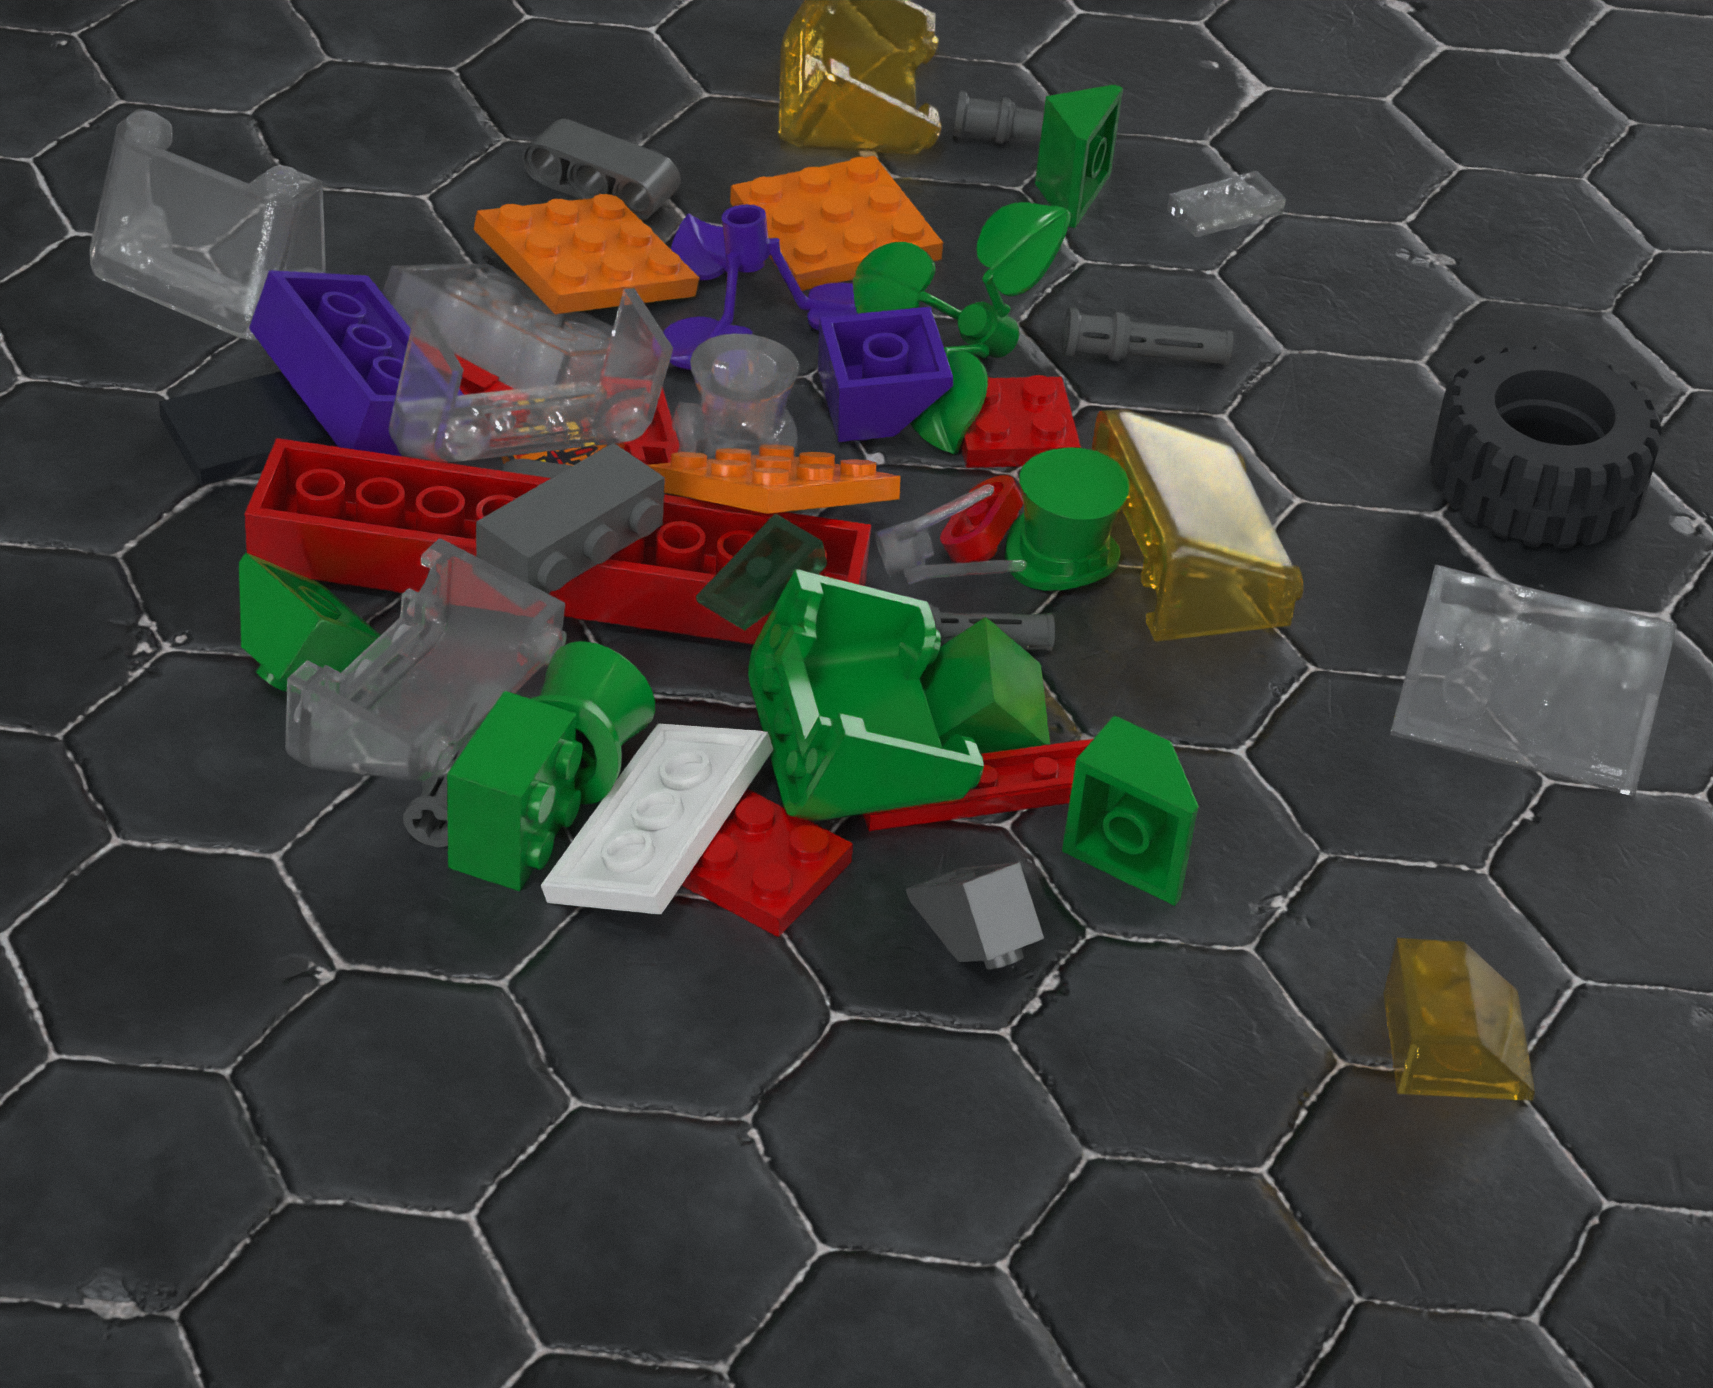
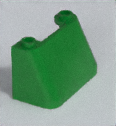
M795 569L755 641L748 668L749 683L762 730L768 732L773 746L770 759L782 802L788 815L811 821H822L948 802L963 798L969 790L974 789L978 785L983 773L984 764L977 744L973 738L956 734L951 736L942 747L920 681L926 666L931 665L936 660L941 645L940 632L935 627V621L928 602Z

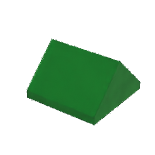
M1108 85L1046 96L1035 185L1051 206L1063 207L1071 212L1069 227L1076 228L1111 175L1123 87Z
M987 617L981 619L940 647L936 660L931 665L926 666L920 681L942 747L951 736L956 734L973 738L980 754L1050 745L1041 664Z

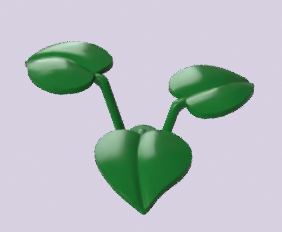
M1018 202L1001 207L986 221L979 235L976 249L979 261L989 268L983 275L982 280L993 305L986 302H977L966 306L961 311L925 292L935 275V263L926 251L912 243L893 242L880 246L871 251L857 267L856 275L853 278L854 302L857 313L919 308L921 301L957 320L961 338L970 344L944 347L953 374V386L910 423L915 431L933 446L949 454H958L966 432L981 410L988 387V375L985 366L974 355H978L983 359L988 356L994 358L1006 356L1015 348L1019 339V326L1012 317L1007 315L1010 312V306L1003 302L999 291L1010 297L1023 294L1034 287L1045 275L1065 238L1071 218V212L1058 206Z

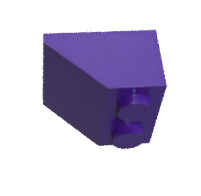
M931 306L819 317L818 372L838 442L866 441L873 438L893 437L953 386V374Z

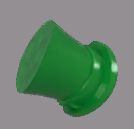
M1067 447L1052 449L1029 459L1019 473L1024 512L1012 524L1005 545V560L1011 575L1027 587L1044 591L1077 588L1110 575L1117 569L1120 563V548L1109 533L1129 494V479L1125 470L1111 457L1085 448Z
M571 642L560 647L551 657L540 695L530 698L576 713V742L581 743L583 748L581 761L575 774V789L581 791L580 804L599 802L609 794L620 773L622 761L621 746L644 730L652 722L655 714V698L650 685L642 673L619 653L593 642Z

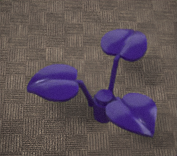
M744 204L727 209L722 214L723 227L708 224L691 214H687L675 234L671 250L678 254L681 260L700 277L699 280L714 279L725 271L728 272L724 313L719 321L709 317H689L672 323L661 334L658 347L660 355L666 363L689 370H718L732 366L742 360L752 348L753 333L747 327L731 325L734 319L738 271L745 273L758 271L764 267L765 260L769 256H772L798 307L809 311L807 314L808 324L816 330H819V317L858 314L854 302L853 283L819 285L812 288L808 297H806L802 293L780 251L779 239L768 238L766 212L759 206Z

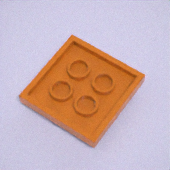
M875 155L855 157L845 162L821 167H807L797 172L773 177H759L753 181L731 185L730 204L733 207L750 204L765 210L768 238L779 239L780 251L801 291L823 284L853 280L856 275V269L862 260L871 251L888 243H912L926 251L934 262L942 260L943 241Z
M598 194L589 199L571 201L552 199L542 204L524 206L505 204L496 209L477 210L473 230L554 314L695 297L700 277L617 196Z
M787 445L759 446V455H751V451L745 449H717L715 459H707V455L702 453L678 452L671 454V463L647 465L665 477L664 493L767 514L899 500L900 476L877 472V463L874 461L852 459L842 460L841 464H835L834 454L803 452L797 457L794 456V447Z

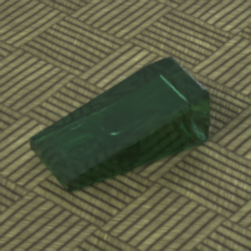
M774 514L696 595V600L701 605L745 631L773 610L795 569L818 575L827 566L823 541L781 516Z

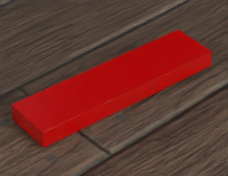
M1093 739L981 754L984 764L981 779L974 789L969 790L963 798L948 802L863 814L868 830L875 831L1067 804L1070 802L1076 759Z

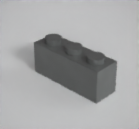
M612 443L476 521V570L526 606H529L550 592L560 589L568 581L593 566L605 562L613 554L638 539L650 535L658 527L662 526L665 477L615 443Z

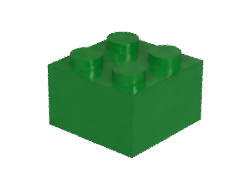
M507 691L501 694L447 773L448 868L520 892L534 869L542 870L546 866L552 853L555 836L562 826L568 828L572 825L581 803V791L575 789V774L578 770L583 750L582 744L576 742V713Z

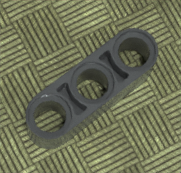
M568 119L556 120L528 144L522 153V162L527 174L541 185L578 199H589L598 194L617 196L623 200L625 205L640 220L648 219L680 188L681 184L680 173L676 165L668 157Z

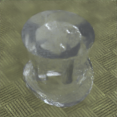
M750 334L719 335L699 344L693 351L690 364L698 390L700 408L689 419L685 427L684 443L692 453L706 454L707 459H715L717 449L750 450L751 455H759V446L787 445L794 447L795 456L797 452V429L792 416L785 408L799 372V364L795 355L787 347L774 340Z

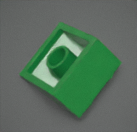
M1115 715L1076 759L1062 852L1175 906L1182 895L1198 804L1171 741Z

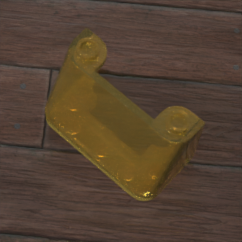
M804 0L789 23L781 43L779 138L796 147L914 155L923 148L930 149L940 134L942 122L939 121L938 109L928 103L923 104L916 110L915 70L920 63L927 64L938 47L939 37L935 35V13L909 0Z
M1124 408L1101 410L1097 414L1091 450L1103 453L1118 462L1125 470L1129 479V494L1122 510L1144 555L1141 582L1144 587H1153L1156 590L1157 602L1155 612L1147 613L1146 623L1154 641L1291 626L1295 602L1300 600L1303 595L1302 574L1297 565H1291L1246 475V467L1242 455L1235 453L1232 446L1227 442Z

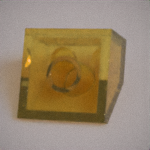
M1397 938L1383 992L1397 1094L1532 1101L1535 1088L1518 991L1464 941Z

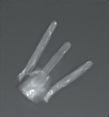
M986 484L970 493L968 492L912 521L908 520L875 532L879 554L888 575L892 577L904 573L909 585L928 578L1024 571L1027 568V562L1019 559L925 565L924 559L934 556L932 542L926 528L991 496L994 492V487L990 484Z

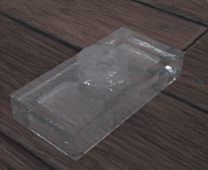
M1253 171L1172 193L1169 195L1167 210L1197 238L1283 214L1286 198L1258 171Z

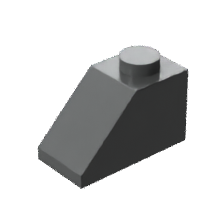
M1020 862L962 867L906 888L909 901L958 962L984 961L987 970L1003 967L1024 958L1021 947L1044 939Z

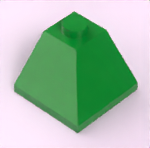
M245 553L239 561L241 647L260 664L256 673L275 688L288 692L291 686H295L317 695L388 658L395 647L321 583L248 553Z

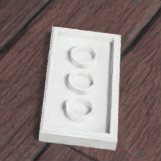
M658 723L616 780L609 794L600 802L541 884L547 903L661 915L772 753L773 746L768 732Z

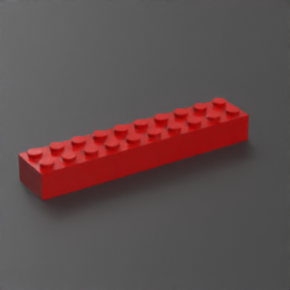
M276 438L245 511L247 553L309 579L755 644L758 635L795 569L865 586L871 524L788 512L767 514L699 499L664 494L662 526L658 527L650 535L638 539L613 554L605 562L593 566L568 581L560 589L552 591L526 606L476 570V521L551 478Z

